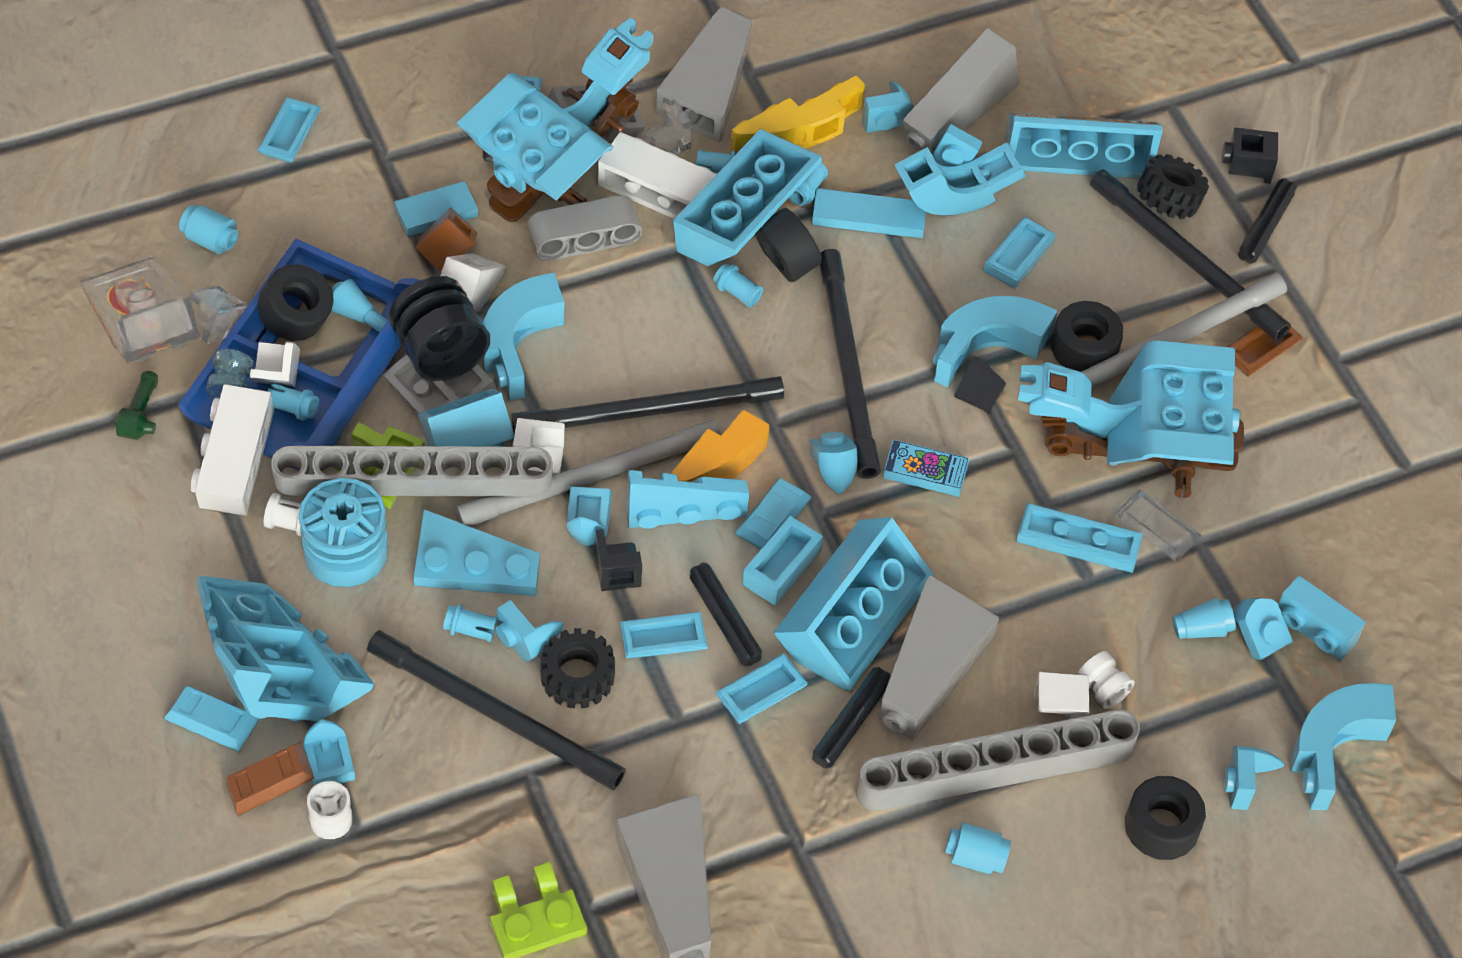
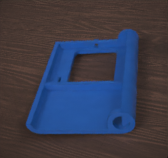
M295 238L178 404L180 410L191 421L211 430L213 426V421L210 420L211 406L214 398H220L224 384L266 392L269 388L272 389L270 384L256 383L250 378V369L256 368L259 342L275 344L279 338L267 330L260 319L257 303L260 292L277 269L286 265L301 264L313 268L324 278H329L335 282H344L352 279L364 295L386 305L381 315L388 321L380 333L371 328L339 376H330L302 362H298L296 386L288 388L301 392L305 389L313 391L314 395L319 398L318 412L314 418H307L302 421L297 419L295 414L274 408L263 454L272 458L277 450L286 446H335L402 345L389 324V311L394 300L403 290L420 280L416 278H402L397 283H394L363 267L356 266ZM283 295L287 304L296 310L303 303L297 296ZM291 466L292 468H294V469H296V470H298V471L300 470V469L297 468V467Z

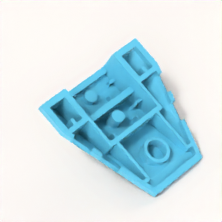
M199 575L196 584L214 651L232 690L250 715L257 718H287L291 721H319L372 690L374 686L373 681L356 659L347 652L337 654L326 644L329 636L322 630L316 629L313 633L299 621L302 613L268 584Z

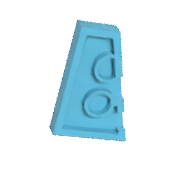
M628 470L627 521L629 528L642 527L650 529L665 524H694L703 520H733L737 517L747 516L749 501L747 480L700 477L694 482L678 481L677 474L662 473L660 479L643 478L642 471Z
M424 510L414 571V586L536 596L540 553Z

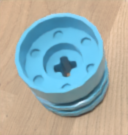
M346 478L322 482L308 492L301 503L299 512L303 556L308 570L318 580L338 587L360 585L378 575L387 562L389 548L386 531V510L381 496L370 485L356 479Z

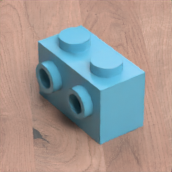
M491 388L418 413L428 446L505 447L504 441L514 438V432L502 393Z

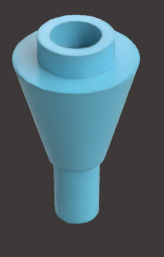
M348 279L344 282L336 283L331 288L334 298L331 312L363 324L367 323L380 333L388 320L376 312L375 307L352 279Z

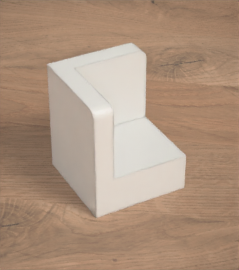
M259 342L256 368L250 369V378L256 383L270 385L278 383L281 386L295 387L300 348L294 342H286L285 345Z
M517 418L513 447H539L546 450L552 457V476L561 472L565 447V425L558 422ZM532 467L525 472L529 475L538 476L544 471L540 468Z
M1039 672L1034 689V699L1038 700V710L1043 713L1066 714V720L1088 716L1089 676Z

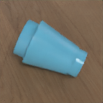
M1216 597L1172 616L1174 630L1178 639L1226 637L1227 632L1236 630L1233 610L1228 599L1219 601Z

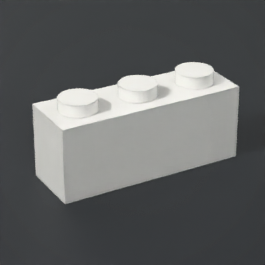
M622 132L612 142L614 146L612 150L607 151L598 163L599 186L619 195L627 196L631 200L673 219L717 175L706 167L695 165L679 158L674 153L663 151L645 143L639 138L631 137Z
M224 384L220 398H214L210 412V420L213 421L211 433H205L201 443V456L204 459L201 469L195 468L191 480V492L196 494L199 508L247 516L274 414L271 392Z

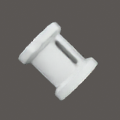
M273 493L265 509L264 527L273 529L277 526L296 531V534L301 536L299 524L301 503L282 499L281 494Z

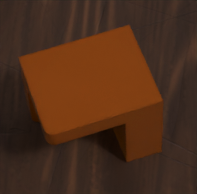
M450 207L419 237L416 249L442 273L446 257L465 254L475 244L478 233Z

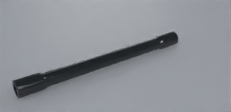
M1102 169L1093 176L1090 186L1112 205L1119 207L1227 299L1245 290L1242 285L1133 196L1128 188L1109 172ZM1266 303L1244 311L1254 324L1275 341L1281 340L1291 328V324Z
M826 249L821 252L822 262L820 270L823 285L826 287L853 442L857 446V474L860 478L870 479L878 476L881 468L876 442L872 436L844 286L845 275L842 259L838 250Z
M781 376L748 380L741 384L554 410L540 409L511 413L512 428L515 435L517 418L563 423L565 428L738 403L752 404L784 399V385Z
M378 630L370 639L367 651L398 669L409 672L570 763L583 774L609 789L615 790L621 783L626 772V768L559 734L417 654L408 645L383 631Z

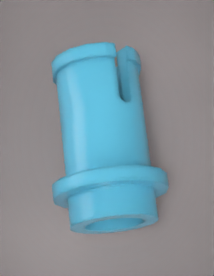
M698 150L696 165L706 167L711 172L718 174L736 155V151L732 150L731 154Z
M820 163L792 193L789 200L798 206L810 204L815 198L816 189L828 176L827 168Z
M727 263L723 264L713 279L717 284V289L721 292L726 290L742 301L748 308L753 307L762 296L763 288L738 272L739 267L735 264L731 266Z
M273 383L271 385L272 389L269 388L267 391L271 392L274 408L295 414L299 420L312 419L318 412L319 398L311 390L305 389L301 392L281 386L278 383Z
M458 604L457 607L449 605L443 629L449 630L452 636H455L457 632L492 642L495 633L494 627L497 625V617L465 610L462 604Z

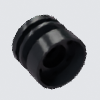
M432 276L417 281L403 290L390 308L389 324L396 333L399 342L405 348V353L421 378L430 381H447L461 376L481 361L490 346V333L473 308V304L467 297L466 292L457 280L448 276Z

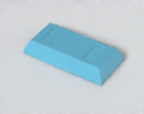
M286 97L260 144L258 152L267 157L292 163L321 107Z
M777 478L735 532V535L762 549L789 516L796 519L810 501L811 496L785 480Z
M701 612L620 621L626 659L707 649Z
M783 653L716 691V695L738 724H741L807 686L808 683Z
M188 685L184 687L165 716V720L237 752L240 751L260 718L250 715L245 710Z

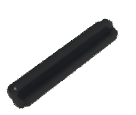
M1282 178L1277 182L1239 248L1238 257L1240 260H1245L1249 264L1257 261L1295 195L1297 185L1294 181Z
M703 562L698 566L692 567L690 570V580L741 664L747 667L759 662L762 650L711 566Z
M880 667L872 668L813 750L812 760L825 769L833 766L885 693L891 677L889 672L884 671Z

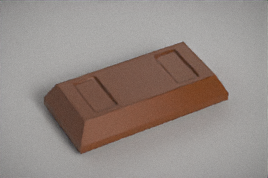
M1257 326L1227 347L1235 348V366L1249 377L1302 341L1303 337L1291 327L1281 340L1275 341Z
M299 742L226 777L225 781L236 814L239 816L315 778L303 743Z

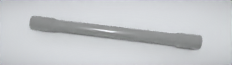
M1275 272L1247 286L1244 291L1082 371V373L1091 381V388L1129 370L1143 346L1148 342L1168 341L1183 343L1252 307H1259L1286 293V283L1282 276Z
M710 420L683 429L675 435L553 475L551 487L547 492L539 496H484L455 506L459 523L470 527L494 519L502 513L570 491L571 487H582L683 452H689L707 429L721 435L719 427L715 420Z

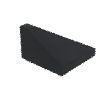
M973 356L954 397L989 413L1004 390L1006 382L983 360Z

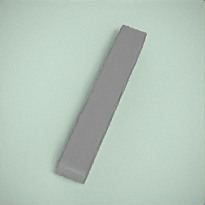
M286 446L277 450L271 460L276 488L281 493L291 496H306L310 490L322 482L337 478L359 480L370 485L380 496H539L547 492L551 487L553 474L552 457L546 450L539 447ZM291 466L300 469L294 475L281 473L283 469ZM332 466L341 469L335 475H325L322 473L324 469ZM368 467H378L382 470L380 473L372 476L363 473ZM409 467H418L422 470L421 473L414 476L404 473ZM450 467H457L463 470L462 473L455 476L444 473ZM497 467L503 470V473L491 476L485 473V470ZM536 467L544 472L538 476H531L525 471Z
M1114 710L868 759L860 769L856 790L857 799L866 809L881 811L1122 763L1132 756L1140 731V724L1137 718L1130 712ZM1111 734L1121 735L1125 739H1117ZM1071 742H1079L1086 747H1078ZM1031 750H1040L1046 755H1038ZM991 758H1001L1005 763L995 762ZM952 765H958V766L963 767V768L966 769V770H965V771H957V770H954V769H953L952 767H950V766H952ZM918 773L923 775L925 778L917 779L912 777L910 774ZM878 781L883 783L885 786L875 787L872 786L869 782Z

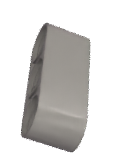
M623 195L543 210L532 215L527 223L537 255L540 259L546 261L626 246L637 241L642 235V228L632 200Z

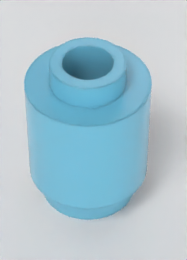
M190 205L184 211L179 222V230L185 234L186 239L217 254L231 250L238 239L239 232L236 221L204 205Z
M962 822L959 830L951 828L945 853L952 855L951 864L991 875L992 871L1002 874L1009 855L1011 840L1002 838V833Z

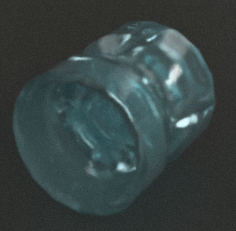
M218 350L212 363L215 371L214 374L208 377L206 392L214 398H220L224 384L247 388V384L244 381L250 376V369H253L254 365L251 357L237 350Z

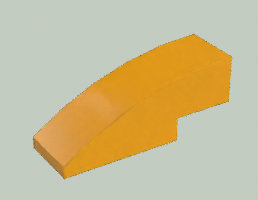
M742 410L722 436L707 429L671 474H677L678 481L694 482L700 477L735 478L767 448L770 424Z

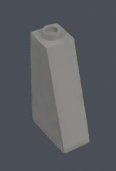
M720 6L658 87L656 114L720 142L724 136L750 47L752 20L740 13Z
M987 28L903 119L905 139L908 144L917 151L928 147L931 154H933L950 124L965 131L1020 83L1016 47Z
M931 575L925 582L885 690L879 719L884 722L889 730L896 734H903L913 741L993 641L999 617Z
M698 794L617 819L616 841L662 958H710L711 930L702 811Z

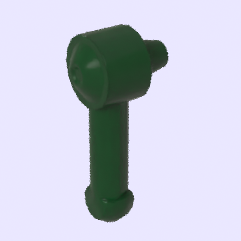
M142 372L140 382L129 408L123 407L115 419L117 436L138 440L144 434L155 433L156 423L149 421L144 413L151 394L158 384V375L155 372Z

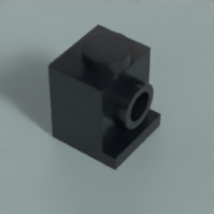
M1234 127L1231 141H1225L1222 150L1221 161L1222 163L1229 164L1228 174L1263 178V183L1271 184L1278 161V132Z

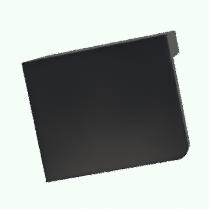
M595 530V555L601 591L641 587L642 560L640 551L636 552L635 544L630 542L606 545L604 530Z

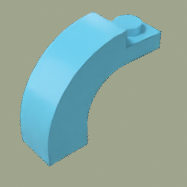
M1007 142L975 160L959 166L947 167L937 164L928 147L895 164L897 172L915 204L920 209L935 215H958L981 209L996 202L993 196L994 193L1026 177Z
M555 273L539 275L513 285L493 302L484 318L483 323L490 333V346L482 358L483 369L486 374L495 373L497 385L499 388L505 387L509 401L525 398L524 372L516 351L519 343L534 332L564 325V299Z
M1015 296L986 297L960 307L941 325L938 348L932 362L937 366L934 382L948 388L967 357L985 347H1007L1036 360L1053 333L1057 310L1034 300Z
M1364 683L1341 688L1320 700L1308 714L1292 752L1291 771L1303 772L1302 788L1304 793H1309L1310 809L1327 810L1335 794L1333 749L1336 746L1356 739L1387 741L1396 722L1393 684Z

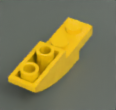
M855 75L844 82L836 83L823 94L807 99L801 106H798L791 98L779 104L769 106L764 112L749 120L741 121L732 129L730 154L732 150L736 151L737 154L759 129L804 149L842 134L845 117L862 109L865 83Z

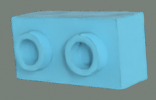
M789 516L744 569L742 585L776 606L820 554L823 536L792 516Z
M1298 576L1283 592L1278 605L1289 628L1298 630L1315 642L1319 649L1332 654L1340 661L1357 644L1366 623L1301 576Z

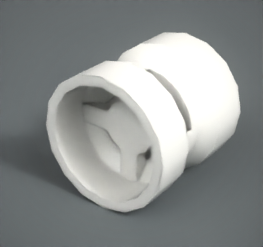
M1102 651L1093 656L1077 673V675L1089 676V689H1093L1096 701L1104 709L1112 708L1121 702L1131 692L1135 684L1134 680L1126 672H1120L1118 669H1115L1116 661L1107 651Z
M335 781L321 782L315 785L307 796V809L311 829L317 836L324 839L341 837L349 831L352 825L350 795L342 784Z

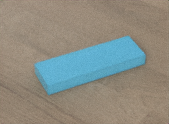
M817 188L812 225L923 239L926 211L920 209L913 200Z
M1027 503L1016 542L1133 573L1143 533Z

